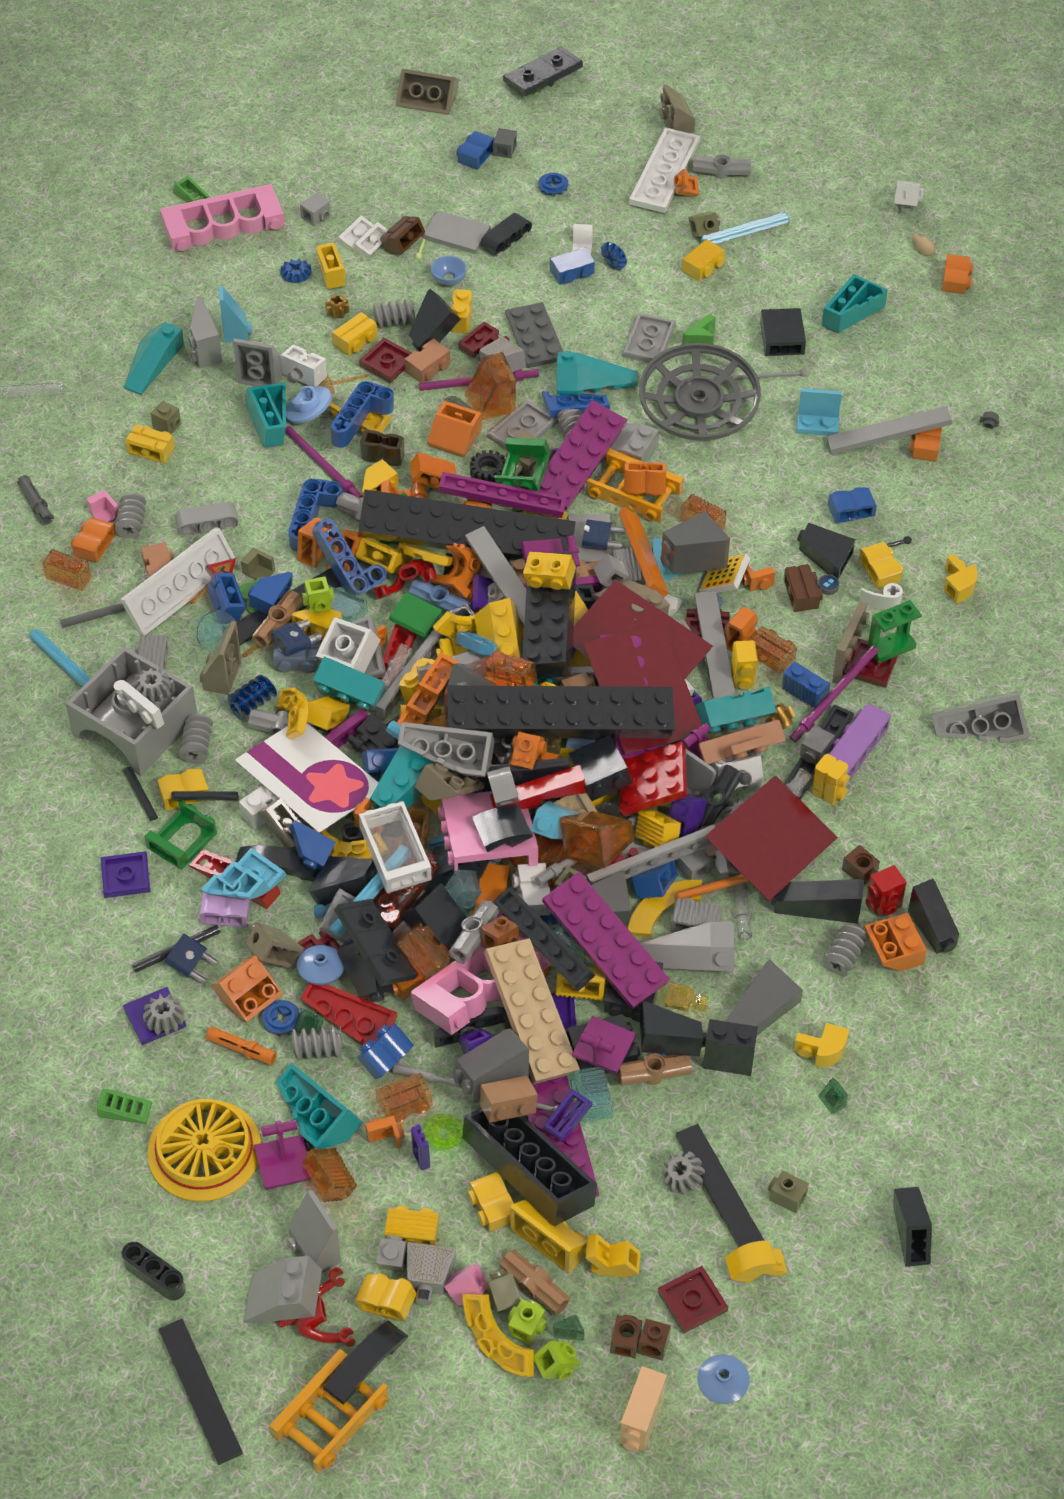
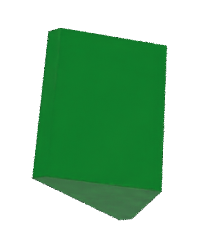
M406 592L390 614L388 620L425 638L434 630L433 626L444 614L441 609Z

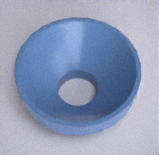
M456 256L440 257L431 266V273L435 281L448 286L461 282L467 272L465 262ZM446 274L455 276L454 279H444L443 277Z

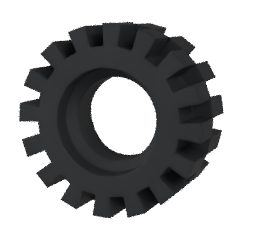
M483 450L482 454L478 452L476 457L473 455L472 461L470 460L471 478L496 483L494 476L502 474L506 461L504 455L499 456L497 451L493 454V450H489V453ZM485 466H493L496 469L492 471H484L481 468Z

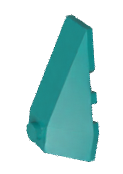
M165 322L147 333L139 343L124 389L142 395L184 346L181 328Z
M571 351L558 352L557 394L577 395L583 394V390L594 389L597 392L607 386L617 389L637 385V371L581 353Z
M293 1063L288 1066L276 1081L285 1102L288 1103L292 1111L293 1118L300 1127L301 1135L318 1150L347 1142L363 1123L354 1113Z

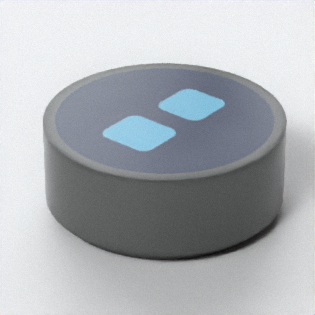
M823 575L818 580V588H821L822 594L833 595L839 590V580L833 575Z

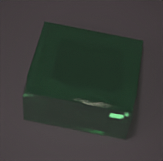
M300 1007L294 1029L296 1032L301 1033L302 1028H305L307 1035H310L311 1029L314 1028L318 1035L325 1018Z
M832 1078L818 1097L830 1113L834 1114L846 1107L848 1094L838 1081Z
M577 1315L554 1323V1338L584 1341V1329Z

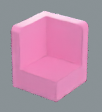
M105 490L86 499L88 510L94 518L107 522L117 519L118 505Z
M475 1262L453 1273L444 1287L455 1304L461 1306L463 1305L462 1294L484 1293L486 1286L483 1279H486V1277Z

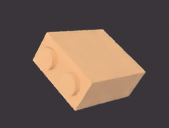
M643 1366L641 1367L620 1428L619 1443L623 1444V1447L631 1452H638V1450L645 1452L665 1397L666 1374Z

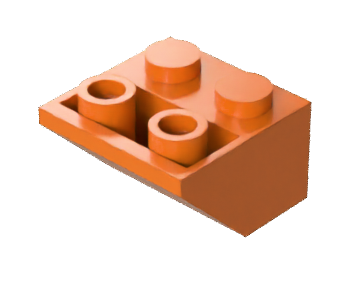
M444 401L435 414L427 445L465 457L482 430L481 412Z
M909 913L864 926L883 966L903 971L924 964L927 949Z
M256 955L246 958L211 985L221 1001L244 1022H248L283 994Z

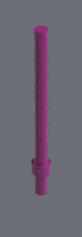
M520 369L500 377L490 374L419 383V390H433L515 380L517 382L523 381L525 378L539 377L538 369L523 371Z
M291 426L286 427L285 433L336 482L340 483L345 493L363 498V495L355 489V485L350 480H346Z
M871 646L809 716H805L799 722V727L789 737L792 741L796 743L805 732H809L814 727V722L878 653V649L875 646Z

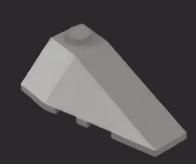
M1018 691L992 696L932 714L936 736L964 738L966 735L979 736L978 740L985 741L986 737L999 738V742H1011L1029 738Z
M402 722L398 745L462 775L486 777L492 761L494 738L490 732Z
M709 921L640 943L654 961L663 963V968L734 971V922Z

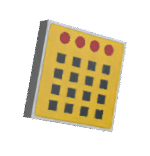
M747 553L728 557V566L726 568L708 570L699 592L716 591V593L737 590L750 557Z

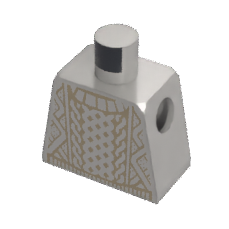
M504 337L480 349V361L475 363V369L479 374L488 371L496 377L526 368L524 349Z
M408 1242L407 1280L412 1284L414 1290L417 1291L415 1300L417 1304L430 1305L432 1293L444 1295L446 1290L444 1285L450 1278L456 1262V1248Z

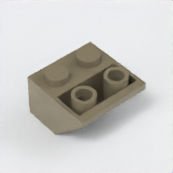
M667 84L663 85V93L660 94L662 103L660 116L661 119H665L666 128L694 133L695 118L684 96Z
M435 762L425 765L414 787L431 801L457 797L482 790L485 785L478 780L477 776L462 775Z

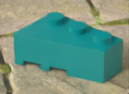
M853 274L824 307L822 326L840 333L884 308L888 289Z
M286 382L247 388L245 406L263 446L283 445L286 430Z
M325 656L313 678L316 689L319 692L336 697L344 702L356 704L357 707L365 711L369 709L376 711V705L387 688L384 681Z
M770 686L756 692L746 691L741 695L724 696L695 705L702 725L707 723L710 726L711 730L708 734L720 732L721 728L724 727L726 731L738 728L740 724H743V727L756 725V720L777 712Z
M400 746L370 797L374 809L399 802H404L406 809H408L423 795L414 786L425 765L432 762Z

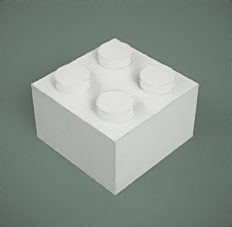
M334 617L316 657L322 661L325 656L365 673L380 639L371 629Z

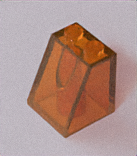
M503 352L483 357L465 392L471 409L481 412L482 421L511 414L516 409V379Z
M595 811L562 816L560 818L566 859L605 868L634 841L631 820Z

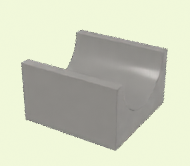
M125 646L66 703L73 736L80 739L88 730L105 736L124 753L134 772L140 776L183 733L186 718L197 714L192 685ZM150 667L153 671L160 668L162 673L167 672L172 686L171 691H169V698H163V703L156 701L154 704L161 711L164 725L157 729L152 724L145 723L141 715L137 712L133 713L127 705H121L117 698L118 694L114 690V683L116 681L124 680L132 686L135 681V675H141V670L149 671Z

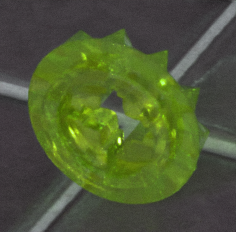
M451 1114L436 1115L425 1126V1138L429 1146L432 1145L437 1150L446 1149L449 1151L454 1146L458 1147L459 1142L463 1139V1124L457 1117ZM442 1125H444L446 1131H451L448 1133L447 1139L443 1138L442 1134H439L441 1133Z

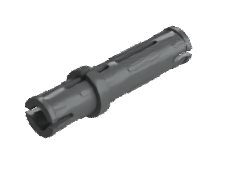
M23 475L19 477L17 484L30 502L31 510L38 515L42 524H50L54 516L48 509V503L45 499L41 498L29 476Z

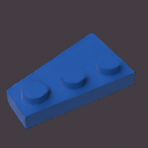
M542 391V398L550 418H557L558 413L565 409H578L584 413L592 400L610 410V404L606 395L579 394L578 397H573L568 394H560V396L549 395V391Z

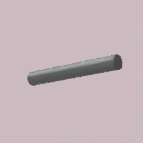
M122 603L61 619L60 623L62 628L122 612L125 611Z

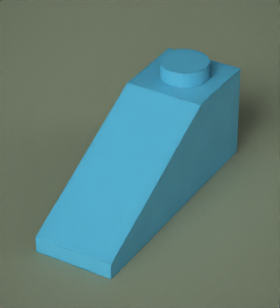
M219 286L225 343L233 342L234 338L248 341V334H252L251 322H247L246 313L223 286Z

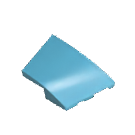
M250 848L238 863L232 861L220 876L215 873L201 890L207 894L253 899L270 891L287 875L281 868Z

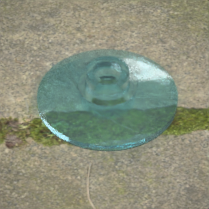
M220 610L211 611L204 615L197 626V640L200 646L212 653L216 642L220 638L218 637V631L222 629L223 634L229 624L235 621L234 618L227 612Z

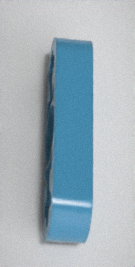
M457 631L455 643L481 655L496 656L498 644L475 633Z

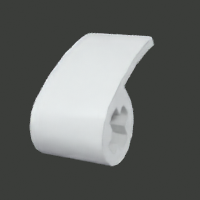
M574 224L572 251L586 247L591 254L593 225Z
M895 583L887 584L884 587L883 595L861 588L859 602L867 603V606L886 610L901 604L903 590L900 585Z

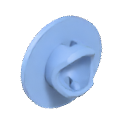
M323 386L301 387L299 393L290 400L286 407V418L290 422L298 424L318 417L330 405L332 400L331 392Z

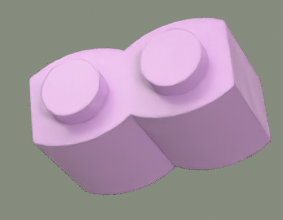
M203 892L200 923L204 925L247 927L251 899Z

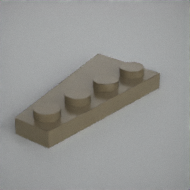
M858 603L837 647L832 683L838 684L844 677L853 649H856L858 637L862 636L864 625L868 623L867 603Z

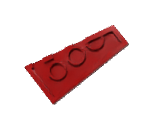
M308 983L301 997L302 1003L338 1029L341 1027L342 1032L360 1045H363L368 1040L373 1042L377 1037L375 1033L385 1024L388 1026L394 1024L398 1017L397 1012L330 985Z

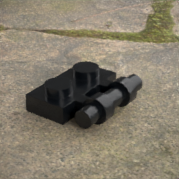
M372 713L357 728V732L362 737L358 739L351 734L347 739L353 745L352 748L356 752L360 751L361 753L366 750H372L366 745L368 742L377 749L400 747L398 739L386 732L387 725Z

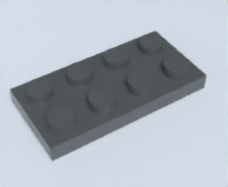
M543 302L505 310V315L517 345L524 349L526 367L531 368L557 362L558 352L564 351Z

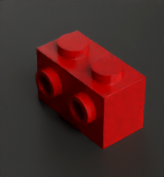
M895 865L870 875L865 903L869 911H874L877 917L882 915L890 916L898 908L902 907L907 881Z

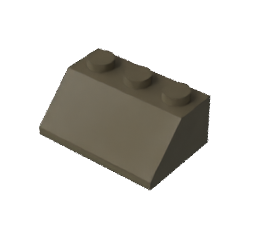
M401 69L395 106L449 115L457 96L459 79Z

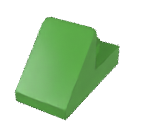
M708 314L685 331L682 344H713L716 317Z

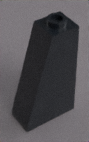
M864 880L789 882L771 899V905H775L774 913L858 924Z

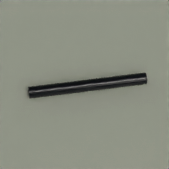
M214 925L191 936V938L200 943L221 932L218 925ZM176 944L132 964L133 970L137 973L166 959Z

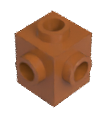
M503 915L481 927L482 947L487 949L519 941L518 925Z

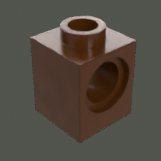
M858 845L844 857L842 870L853 879L864 880L865 884L870 880V875L879 872L880 861L861 845Z
M617 1315L610 1344V1353L636 1358L642 1331V1320L632 1315ZM629 1332L633 1336L626 1338L621 1333Z
M646 1319L639 1340L638 1354L663 1361L670 1339L671 1325Z

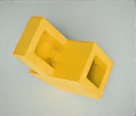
M955 554L948 556L945 570L950 576L946 577L944 591L957 604L966 600L974 593L978 571L974 564L966 567L965 563L959 560Z
M826 1023L821 1039L797 1033L794 1052H797L804 1058L815 1057V1066L817 1067L831 1066L837 1063L844 1054L849 1029Z
M597 1233L588 1235L585 1254L586 1259L592 1263L591 1272L597 1275L614 1277L639 1275L641 1251L630 1242L623 1241L609 1244Z
M757 1241L745 1244L725 1257L730 1278L733 1281L749 1283L762 1274L783 1276L788 1272L781 1249L772 1248L770 1241Z

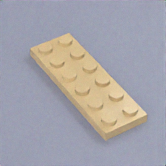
M530 938L487 948L484 954L513 1032L529 1048V1075L532 1083L537 1084L577 1073L580 1070L576 1058L572 1056L573 1050Z

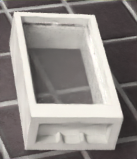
M404 802L391 803L386 807L368 810L359 814L361 832L387 893L431 880V865Z

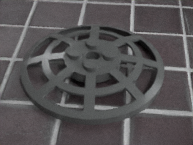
M688 343L674 346L661 352L647 364L640 379L639 397L646 415L662 430L684 439L708 441L730 436L741 430L753 419L759 407L761 387L754 369L737 353L718 345ZM692 353V364L680 366L671 372L662 364L673 357ZM700 353L722 357L729 360L730 364L724 370L712 365L700 364ZM737 367L747 375L753 389L741 392L738 383L731 376ZM655 369L664 376L659 384L657 394L645 392L647 381ZM693 371V376L683 381L676 377L684 372ZM701 371L711 372L719 376L713 380L709 377L701 376ZM726 380L731 385L734 393L724 394L720 385ZM669 382L676 387L675 396L663 395L664 389ZM696 395H701V396H703L704 398H703V399H696L695 396H696ZM754 397L752 410L747 418L742 420L735 417L740 409L742 399ZM646 400L657 401L661 412L668 419L661 422L649 410ZM735 401L734 408L730 414L721 410L723 402ZM664 403H676L680 411L671 415ZM687 415L697 418V425L687 424L680 420ZM713 415L723 419L710 425H706L705 418ZM728 422L737 425L723 432L707 434V430L719 428ZM676 424L686 429L698 430L699 434L681 432L669 426Z

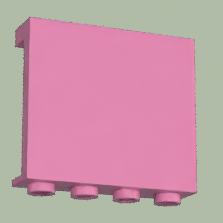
M492 791L441 799V806H438V818L443 820L441 821L442 835H446L444 836L445 850H450L447 852L448 865H453L455 875L458 874V863L526 855L529 866L538 865V845L535 833L532 831V838L514 847L507 842L487 852L472 817L493 809L490 801ZM521 809L524 818L529 826V829L531 830L532 822L529 810Z

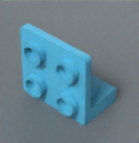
M801 389L797 433L825 436L837 434L842 392Z

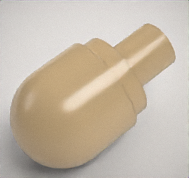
M917 233L912 236L911 239L915 242L916 249L922 255L929 256L933 254L935 246L927 237H920Z

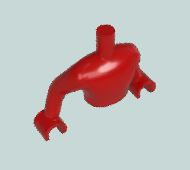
M415 559L403 564L392 586L387 587L384 584L374 588L377 598L381 599L399 592L406 581L420 576L423 577L425 583L436 580V571L433 563L423 559Z
M338 1267L331 1269L328 1276L329 1280L319 1286L315 1317L279 1320V1326L282 1328L295 1324L299 1334L303 1337L321 1343H343L346 1347H353L356 1343L355 1339H346L349 1335L354 1334V1331L349 1327L343 1328L340 1333H327L315 1329L319 1324L327 1321L326 1308L321 1296L334 1286L342 1287L345 1284L343 1278H337V1276L343 1274V1271Z

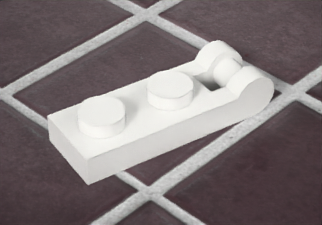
M118 680L114 683V690L118 694L117 698L121 705H127L133 713L137 712L140 714L145 723L152 724L157 729L164 725L161 711L157 706L126 681Z

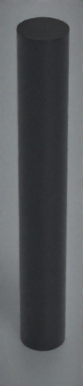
M126 767L124 773L149 820L158 819L132 767Z
M172 791L171 793L172 800H238L239 797L237 791Z

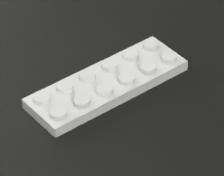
M665 128L629 199V205L666 213L675 194L674 176L682 169L688 168L700 143V136Z
M220 528L211 530L120 599L139 634L146 635L209 586L214 573L207 565L235 558ZM232 562L212 568L216 573H224L221 569L223 568L222 566H225L223 570L228 572Z

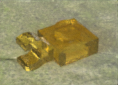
M671 982L665 999V1007L688 1012L691 1006L695 1010L706 1012L709 1005L707 1003L709 997L694 994V987Z

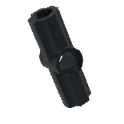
M725 765L714 785L706 791L705 799L707 802L703 821L698 828L714 824L722 810L728 807L729 799L744 775L742 772L731 765ZM717 794H722L721 801L713 803V797Z

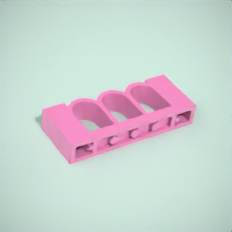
M271 184L160 209L162 224L173 252L185 251L192 248V245L208 244L214 237L222 240L231 239L237 236L240 231L253 234L260 232L264 228L267 231L285 227L284 213ZM256 206L259 215L253 218H245L238 213V210ZM231 212L233 221L227 224H219L212 219L214 215ZM205 218L208 226L201 230H193L186 225V222Z
M519 930V941L527 939ZM533 945L541 969L544 970L551 963ZM482 946L477 947L469 961H466L465 964L454 961L412 990L411 996L414 1010L453 1035L470 1022V1018H475L485 1011L486 1001L500 1000L501 997L494 979L482 980L475 976L483 969L491 973L484 954L486 949ZM461 986L473 995L467 998H458L450 993Z

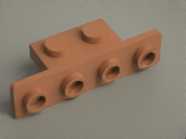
M775 720L698 744L702 760L707 764H711L731 757L738 760L747 757V752L754 751L755 754L768 750L767 746L783 742L786 738L780 721Z

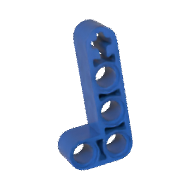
M368 381L359 383L331 424L332 444L339 448L347 446L370 411L383 415L392 413L394 410L393 390Z
M308 479L303 483L288 530L289 545L292 550L298 551V531L311 520L317 518L320 506L337 507V498L342 494L340 483L321 479Z
M323 519L313 526V537L348 595L359 596L386 579V570L381 565L375 564L364 571L362 570L336 524L331 519ZM326 528L327 531L323 533L321 529ZM332 544L337 545L339 548L338 553L333 552ZM343 562H345V563H347V564L349 565V567H350V571H349V572H346V571L343 569V567H342ZM371 571L377 573V580H374L371 577ZM354 581L360 584V591L354 588Z

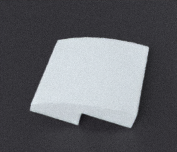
M360 216L338 237L337 242L366 257H370L382 245L380 237L387 233L388 229L378 222L373 225L363 216Z

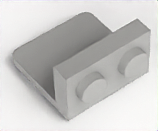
M686 749L687 794L705 799L706 791L713 786L716 770Z

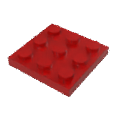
M682 741L624 759L633 783L620 789V811L623 816L687 797L686 747Z

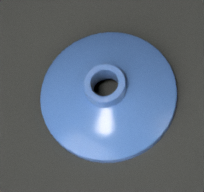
M317 945L301 953L297 961V971L301 978L310 984L327 985L336 981L342 975L344 965L335 948Z
M721 1354L712 1356L703 1362L698 1371L697 1381L700 1390L708 1399L716 1403L728 1404L739 1400L745 1395L749 1387L750 1377L747 1368L740 1360L730 1355ZM725 1372L729 1377L724 1379L719 1374Z

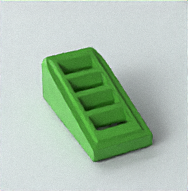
M189 176L174 184L173 193L187 203L211 198Z
M102 1089L97 1104L98 1117L146 1124L152 1101L114 1090ZM108 1101H112L110 1107H107ZM118 1103H122L120 1110L117 1109ZM128 1104H132L130 1113L126 1112ZM138 1105L142 1106L140 1116L136 1115Z

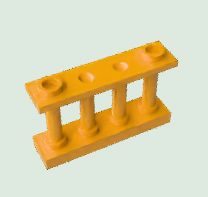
M609 449L606 453V467L608 468L598 481L588 478L587 494L594 499L599 498L619 507H625L636 514L644 516L649 521L661 523L663 517L662 505L670 494L679 496L682 493L684 478L667 471L666 493L659 495L652 504L643 500L647 493H640L635 496L625 493L624 479L616 489L606 485L614 472L618 471L624 474L626 462H643Z
M341 1349L335 1353L269 1425L271 1436L276 1440L280 1441L283 1436L291 1437L315 1457L313 1460L314 1470L318 1474L323 1468L328 1469L332 1466L337 1452L376 1409L378 1411L383 1409L389 1399L388 1386L383 1383L375 1391L362 1381L357 1391L368 1398V1400L357 1410L348 1402L344 1405L323 1389L329 1378L348 1357V1354ZM319 1397H325L351 1418L341 1430L314 1409L313 1404ZM301 1417H308L333 1437L324 1449L296 1428L295 1423Z

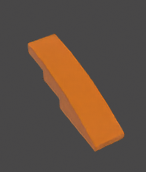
M440 653L419 683L417 691L406 705V710L397 723L400 725L402 722L424 725L446 690L453 664L460 662Z

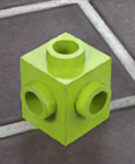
M326 577L304 580L305 593H302L304 606L309 607L310 614L332 610L331 601L334 600V593L332 587L329 588Z
M521 1299L518 1307L513 1306L508 1316L510 1321L508 1324V1336L532 1346L537 1334L542 1335L547 1325L545 1309L535 1301L528 1302Z
M549 1341L534 1355V1361L543 1379L565 1380L580 1365L575 1349L569 1342Z

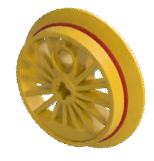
M197 1099L178 1106L164 1116L157 1124L148 1144V1163L155 1180L170 1194L189 1201H213L234 1193L249 1181L258 1167L254 1145L261 1144V1138L254 1121L242 1109L220 1100ZM202 1111H210L204 1128ZM196 1112L198 1117L199 1130L197 1129V1127L191 1119V1117ZM216 1113H223L219 1117V1119L213 1124ZM230 1117L234 1119L231 1123L223 1126ZM240 1127L243 1132L231 1133ZM245 1141L244 1146L231 1144L234 1142ZM176 1152V1153L172 1154L171 1156H169V1157H167V1158H165V1159H164V1157H163V1155H162V1154H166V1153ZM234 1153L240 1154L237 1159H235ZM222 1156H227L226 1159H218ZM183 1159L176 1169L171 1167V1165ZM202 1161L204 1163L205 1177H196ZM193 1162L190 1175H184L183 1172ZM209 1166L219 1173L210 1176Z

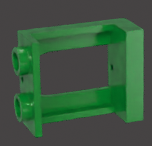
M507 437L505 446L508 450V455L502 474L494 476L496 483L539 492L551 454L546 439ZM520 457L538 458L532 477L514 476Z
M911 600L872 615L867 649L871 646H875L878 649V653L874 656L878 664L916 649L917 643L909 632L911 621L921 618L922 614ZM897 627L896 632L880 638L881 629L883 632Z
M180 800L178 802L180 811L157 834L150 830L144 837L146 847L182 870L217 834L216 822L211 816L202 814L192 804H186ZM188 823L197 824L201 828V835L185 852L168 841L183 825Z

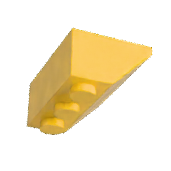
M511 598L488 603L474 615L477 635L498 644L496 656H487L489 670L494 665L512 670L523 668V639L516 604Z
M527 1199L514 1203L510 1207L511 1230L568 1274L586 1256V1237L582 1233L574 1232L570 1229L565 1221L554 1226Z

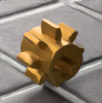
M341 295L331 296L330 302H325L327 316L331 315L334 319L345 318V313H350L348 299H344Z
M783 703L775 706L777 712L770 714L766 718L767 722L779 720L782 729H785L793 724L792 718H794L795 713L791 706L786 707Z

